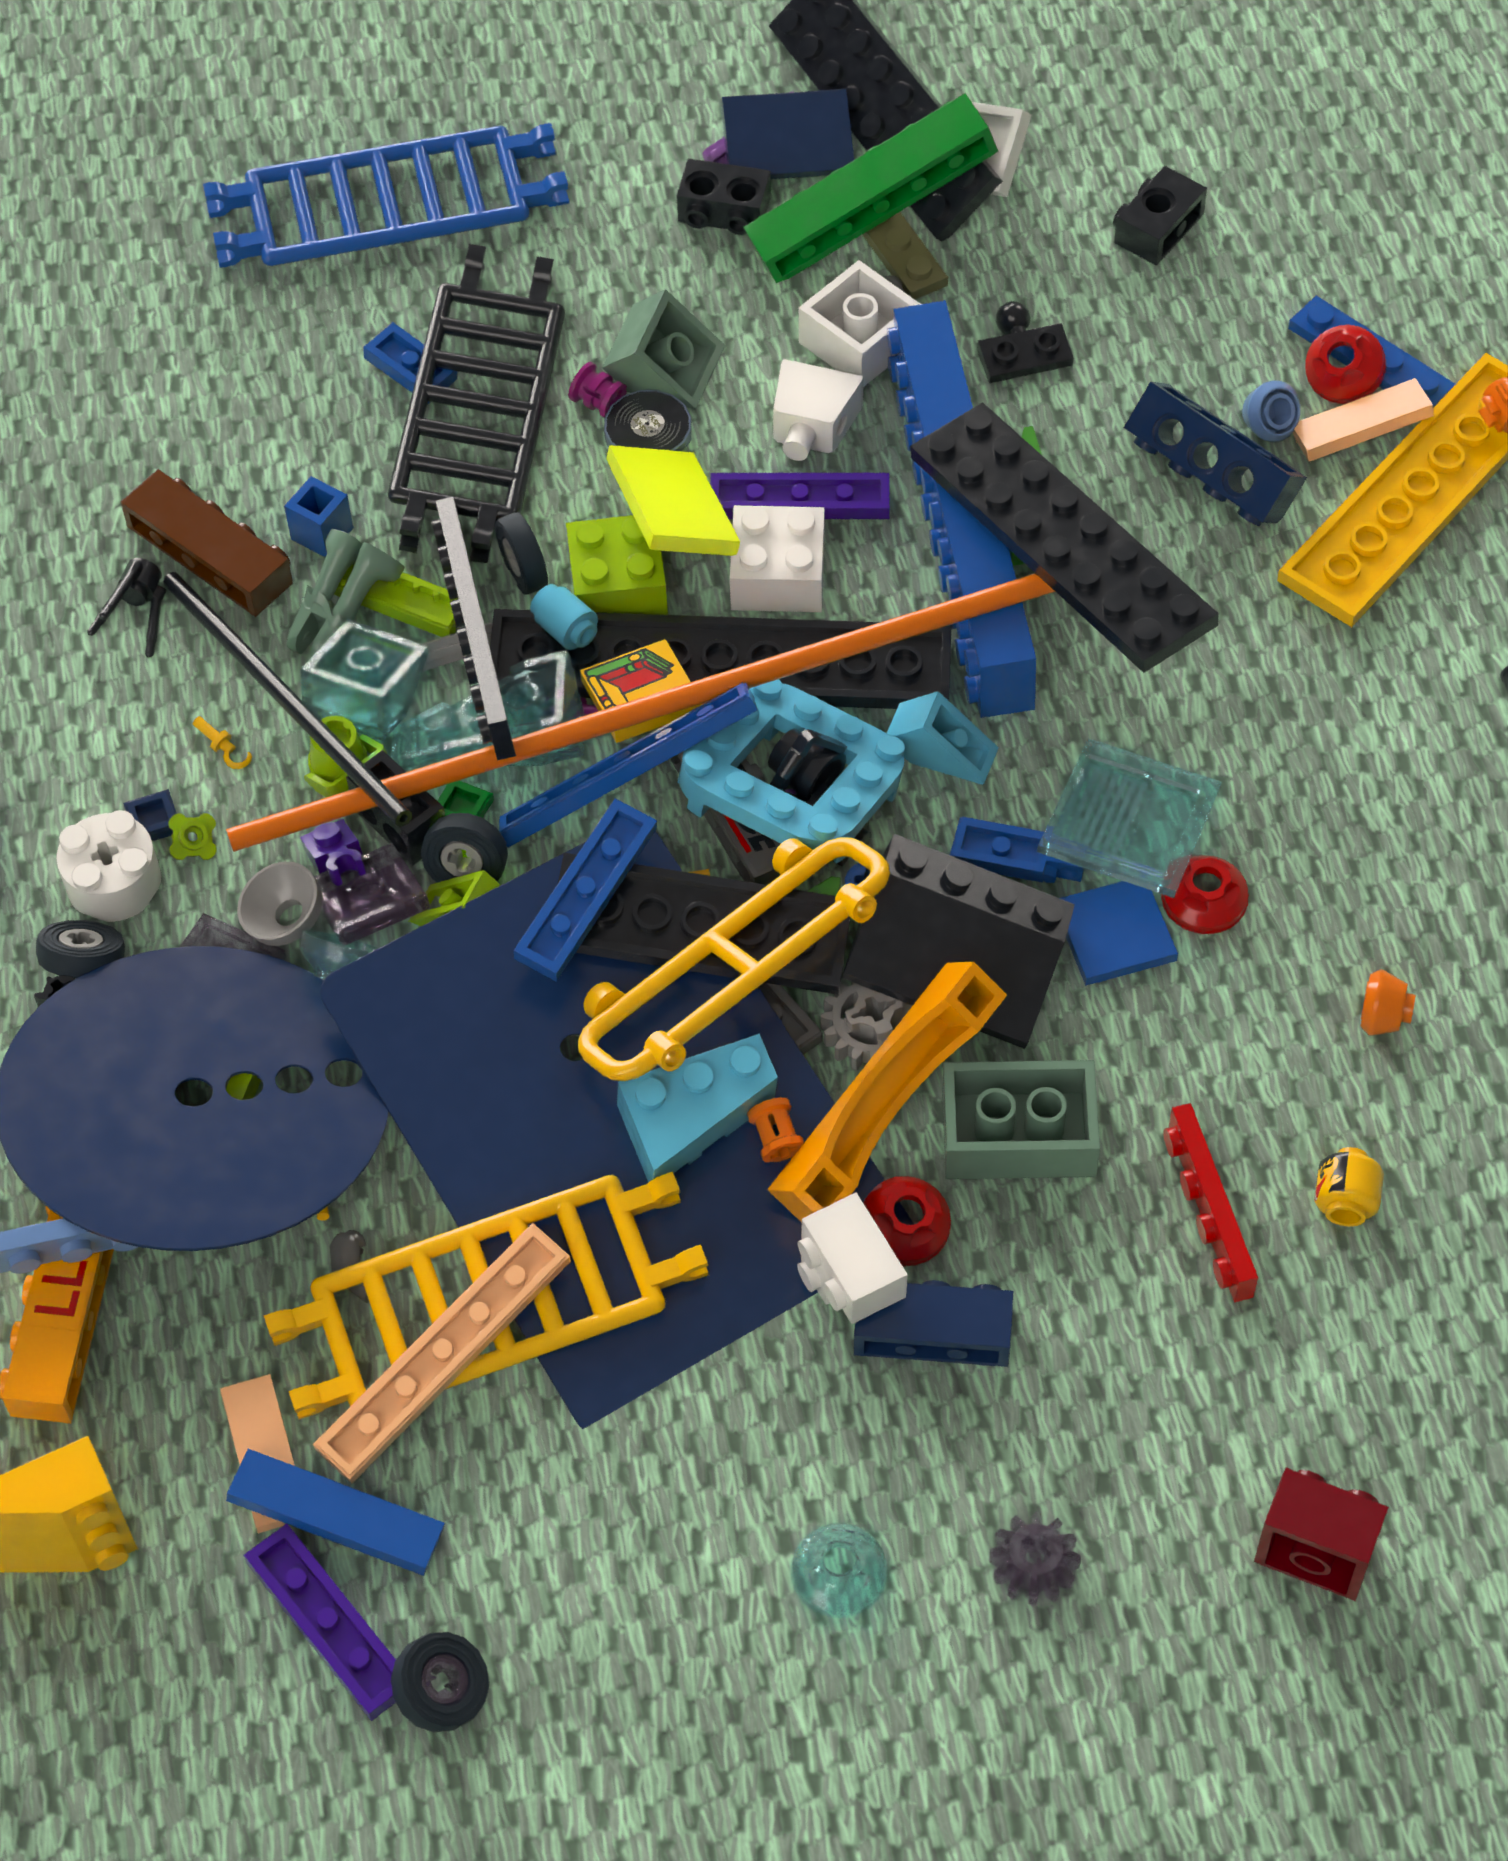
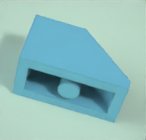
M939 691L899 703L887 731L888 735L895 736L903 741L905 745L904 758L911 764L978 784L985 783L999 748Z

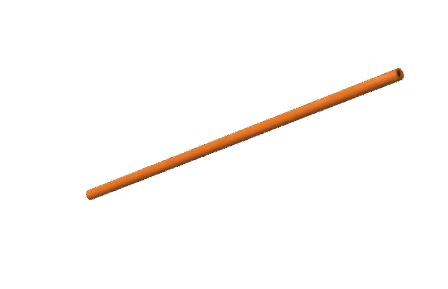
M1036 573L513 738L512 741L516 754L514 757L497 761L494 746L490 745L380 781L398 799H402L708 702L742 682L747 683L749 688H753L1055 591ZM358 787L228 828L226 831L233 852L368 810L377 807V805Z

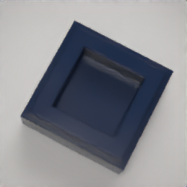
M169 789L123 803L125 810L144 826L152 841L172 836L173 831L169 828L168 823L170 818L177 813Z

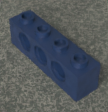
M1150 381L1123 427L1136 436L1133 442L1141 449L1154 455L1160 452L1170 459L1168 466L1172 470L1186 478H1191L1194 475L1205 483L1202 489L1207 494L1222 502H1226L1229 499L1240 507L1237 513L1242 518L1257 526H1260L1262 523H1278L1284 517L1307 479L1306 476L1166 383ZM1180 422L1183 427V436L1176 444L1173 439V429ZM1214 445L1218 451V460L1213 467H1210L1207 461V454ZM1247 469H1250L1253 474V484L1246 491L1242 486V476Z

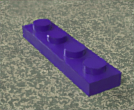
M711 473L710 485L728 519H733L734 505L824 507V519L890 518L889 473Z
M287 1523L243 1555L247 1565L370 1721H373L396 1703L393 1698L391 1676L396 1659Z

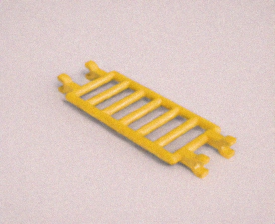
M673 1171L651 1180L648 1184L625 1192L618 1177L607 1175L315 1278L310 1285L314 1302L294 1309L279 1310L264 1315L270 1337H272L275 1346L288 1342L301 1333L323 1326L339 1374L338 1377L322 1383L305 1385L288 1391L298 1419L320 1413L326 1408L346 1401L351 1406L366 1391L333 1293L363 1283L390 1364L392 1365L407 1350V1346L382 1276L412 1266L427 1312L433 1324L448 1309L436 1275L432 1258L460 1249L473 1284L488 1268L480 1241L509 1232L513 1243L528 1228L529 1224L557 1215L593 1315L564 1325L550 1284H548L533 1300L545 1332L515 1342L508 1325L493 1340L496 1350L477 1356L446 1389L660 1313L666 1305L661 1289L682 1281H693L708 1276L706 1267L708 1262L701 1244L684 1250L673 1258L652 1265L635 1222V1215L652 1209L666 1208L681 1203L678 1194L680 1189ZM602 1198H605L642 1296V1298L614 1308L576 1209Z

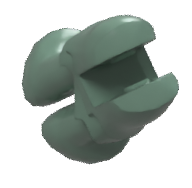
M331 529L326 538L327 555L314 589L307 585L305 597H302L299 611L287 638V647L298 654H302L314 640L311 647V659L324 666L334 661L348 641V636L353 631L352 624L358 609L373 584L378 580L395 582L405 569L399 561L366 542L362 544L355 537L336 529ZM354 565L337 603L334 604L331 599L348 568Z

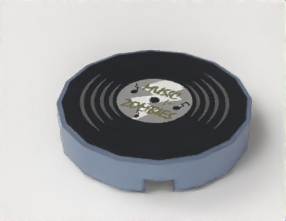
M639 390L624 395L611 405L605 416L604 434L608 448L609 445L681 451L685 448L686 444L688 447L691 441V415L685 404L675 396L659 390Z

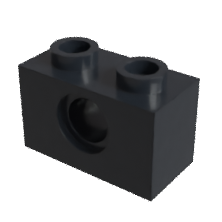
M1164 166L1153 178H1147L1142 183L1138 194L1129 204L1124 203L1116 212L1113 219V226L1116 227L1114 243L1157 266L1204 215L1207 187Z

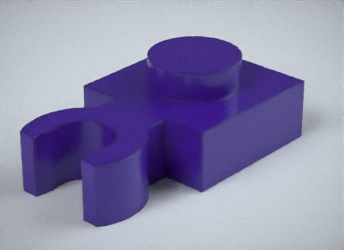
M344 819L321 824L312 832L300 837L308 858L319 874L328 870L334 885L339 886L343 884L340 875L345 871L356 870L360 876L366 874L359 841Z

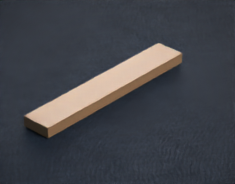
M532 1223L313 1444L315 1450L352 1484L571 1262L570 1256Z

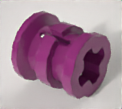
M588 362L575 375L569 388L568 397L573 402L582 399L585 407L593 411L596 408L599 409L600 416L605 418L611 405L626 395L627 386L620 381L614 383L612 376L603 371L597 373V365L593 362Z

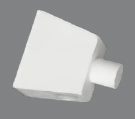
M783 359L773 409V438L779 443H784L782 449L787 457L801 461L807 458L810 449L824 453H831L836 450L863 406L864 376Z

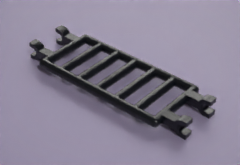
M469 244L460 285L443 283L437 291L387 496L393 503L406 505L399 532L401 534L400 551L417 553L426 509L438 511L437 500L453 497L458 515L477 518L471 540L470 562L488 563L495 531V522L512 513L518 512L521 514L564 321L565 309L559 303L547 301L552 281L551 273L554 259L537 256L530 292L527 298L479 289L485 270L483 262L486 247ZM452 302L545 318L543 335L449 318ZM444 335L538 351L536 366L533 368L441 351ZM436 368L529 384L531 389L528 401L434 385L433 380ZM428 401L523 418L520 436L426 419L424 417ZM421 435L514 452L516 455L513 468L509 470L416 453L419 437ZM411 470L508 487L505 504L501 505L407 488Z

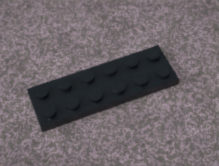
M563 854L558 883L577 856L576 854ZM634 864L576 953L662 966L767 885ZM794 889L731 937L729 941L755 960L760 961L835 903L836 896ZM850 917L846 918L764 983L838 995ZM714 953L709 954L688 970L731 978H738L742 975Z

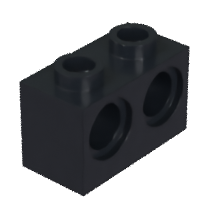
M688 158L676 195L678 222L686 223L697 229L708 226L728 229L737 235L746 234L743 227L755 221L760 215L767 213L771 199V171Z
M383 750L364 763L379 780L406 772ZM346 776L348 790L359 787L349 776ZM427 791L399 799L412 813L410 822L402 827H398L378 806L358 812L412 866L422 859L421 849L428 829L439 818L445 816L444 807Z

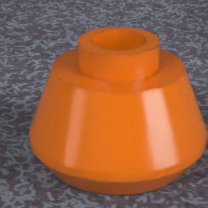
M1382 969L1370 974L1366 987L1360 1027L1369 1036L1397 1032L1400 1030L1401 1022L1411 1024L1416 995L1406 993L1408 984Z

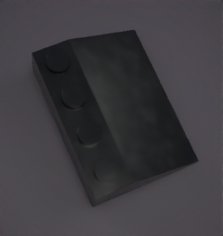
M894 834L882 855L889 864V879L886 886L874 897L877 902L874 915L868 921L858 925L842 978L914 1005L946 963L974 961L1007 994L1006 998L980 1029V1032L1025 1049L1064 946L1075 904Z

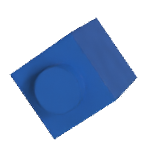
M312 476L309 477L284 506L291 540L325 558L327 555L325 541L330 530L336 529L349 534L353 529L348 495Z

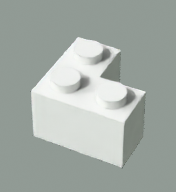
M857 1192L802 1218V1240L798 1241L801 1263L797 1265L798 1271L807 1289L810 1292L817 1290L826 1305L830 1303L835 1311L843 1309L851 1324H854L906 1298L908 1274Z

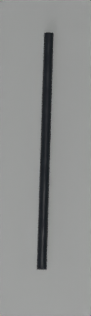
M171 572L167 574L163 580L164 586L398 827L407 825L412 818V813L178 573Z

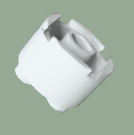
M123 810L97 814L85 818L75 825H70L61 832L59 837L60 844L57 850V865L68 898L76 910L101 921L115 922L139 914L150 904V900L159 889L161 871L149 833L143 825L134 819L132 814Z

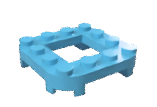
M778 679L750 688L755 698L757 711L684 751L677 782L680 784L684 795L688 798L687 809L700 818L709 808H712L779 843L795 838L814 850L828 840L839 837L854 838L886 800L893 802L904 767L903 753L905 745L901 739L890 736L884 731L793 686L783 684ZM791 729H797L801 732L810 729L837 739L847 746L844 755H846L845 764L848 766L813 806L738 769V765L763 738L771 741L779 731L787 733ZM839 857L834 859L833 861L835 863H838L845 857Z

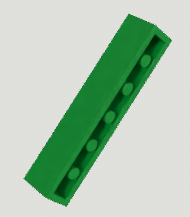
M964 93L956 99L946 102L939 109L918 122L908 125L903 131L880 145L872 147L865 154L844 167L834 170L829 176L806 190L798 192L791 199L770 212L760 215L755 221L743 228L774 281L779 283L790 279L999 151L988 125L967 94Z

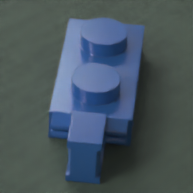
M960 817L950 856L996 874L1041 883L1043 881L1055 883L1056 877L1081 882L1086 860V853L1082 854L1079 853L1080 850L1073 851L1069 848L1061 847V841H1057L1056 845L1050 843L1053 833L968 817Z

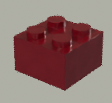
M1285 1467L1264 1522L1254 1562L1356 1601L1389 1506L1379 1503L1373 1495L1357 1489L1347 1491L1328 1484L1322 1476L1309 1470L1294 1471Z

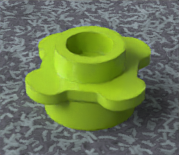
M177 813L170 818L168 826L173 832L171 837L172 845L169 847V852L174 859L183 860L186 857L199 856L203 860H209L216 854L217 847L212 842V830L216 826L213 816L203 813L199 817H186L181 813ZM189 833H195L197 839L195 841L189 840Z

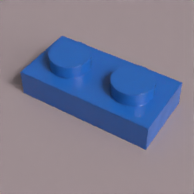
M392 322L363 347L364 359L411 393L413 392L424 344ZM436 368L433 384L449 387L458 379L457 371Z

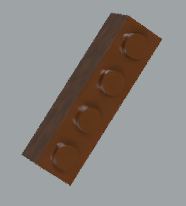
M157 469L120 502L128 528L255 617L293 584L290 571L291 562L281 548L276 545L269 546L257 538L254 531L245 523L239 522L237 524L231 520L216 503L211 500L204 501L195 495L190 487L180 478L172 479Z

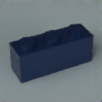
M938 1280L925 1281L922 1284L907 1283L906 1298L855 1323L854 1355L1008 1367L1014 1291L1002 1290L1000 1287L991 1284H980L973 1288L955 1287Z

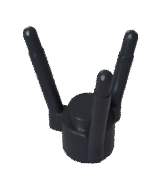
M143 558L131 559L114 592L94 619L87 634L90 636L96 634L121 599L133 606H142L145 602L150 601L145 655L152 657L157 641L161 602L166 593V589L158 585L162 578L160 569L149 560Z

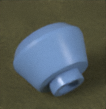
M1282 381L1263 383L1252 391L1244 401L1242 409L1244 422L1259 438L1265 441L1278 442L1286 439L1294 432L1300 419L1301 407L1297 393L1290 385Z

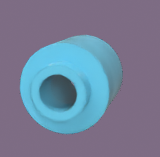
M549 584L539 590L534 596L530 605V611L534 614L535 622L568 650L581 648L593 640L597 633V614L566 587Z

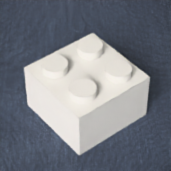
M858 260L798 308L799 343L835 370L864 376V387L888 368V357L895 356V354H890L887 339V328L894 327L893 309L919 305L920 303Z
M734 505L732 526L740 540L737 555L731 556L730 561L731 610L822 612L825 541L824 507Z

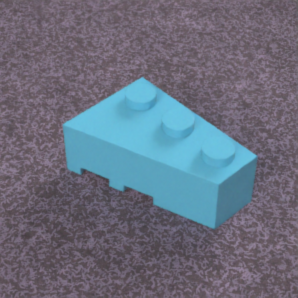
M760 1034L686 1058L682 1065L674 1071H665L660 1067L649 1071L637 1079L618 1082L617 1106L648 1183L673 1171L675 1173L687 1163L690 1165L702 1156V1151L725 1135L727 1137L747 1122V1112L752 1107L763 1101L775 1098L778 1076Z

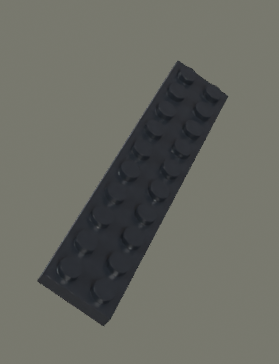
M494 609L490 650L501 695L573 698L579 696L591 698L582 683L580 670L664 639L668 642L689 680L693 682L880 622L595 612L598 616L597 633L593 640L584 647L568 650L535 622L534 614L530 610ZM952 625L779 680L783 684L802 690L834 707L897 709L901 702L937 691L949 701Z

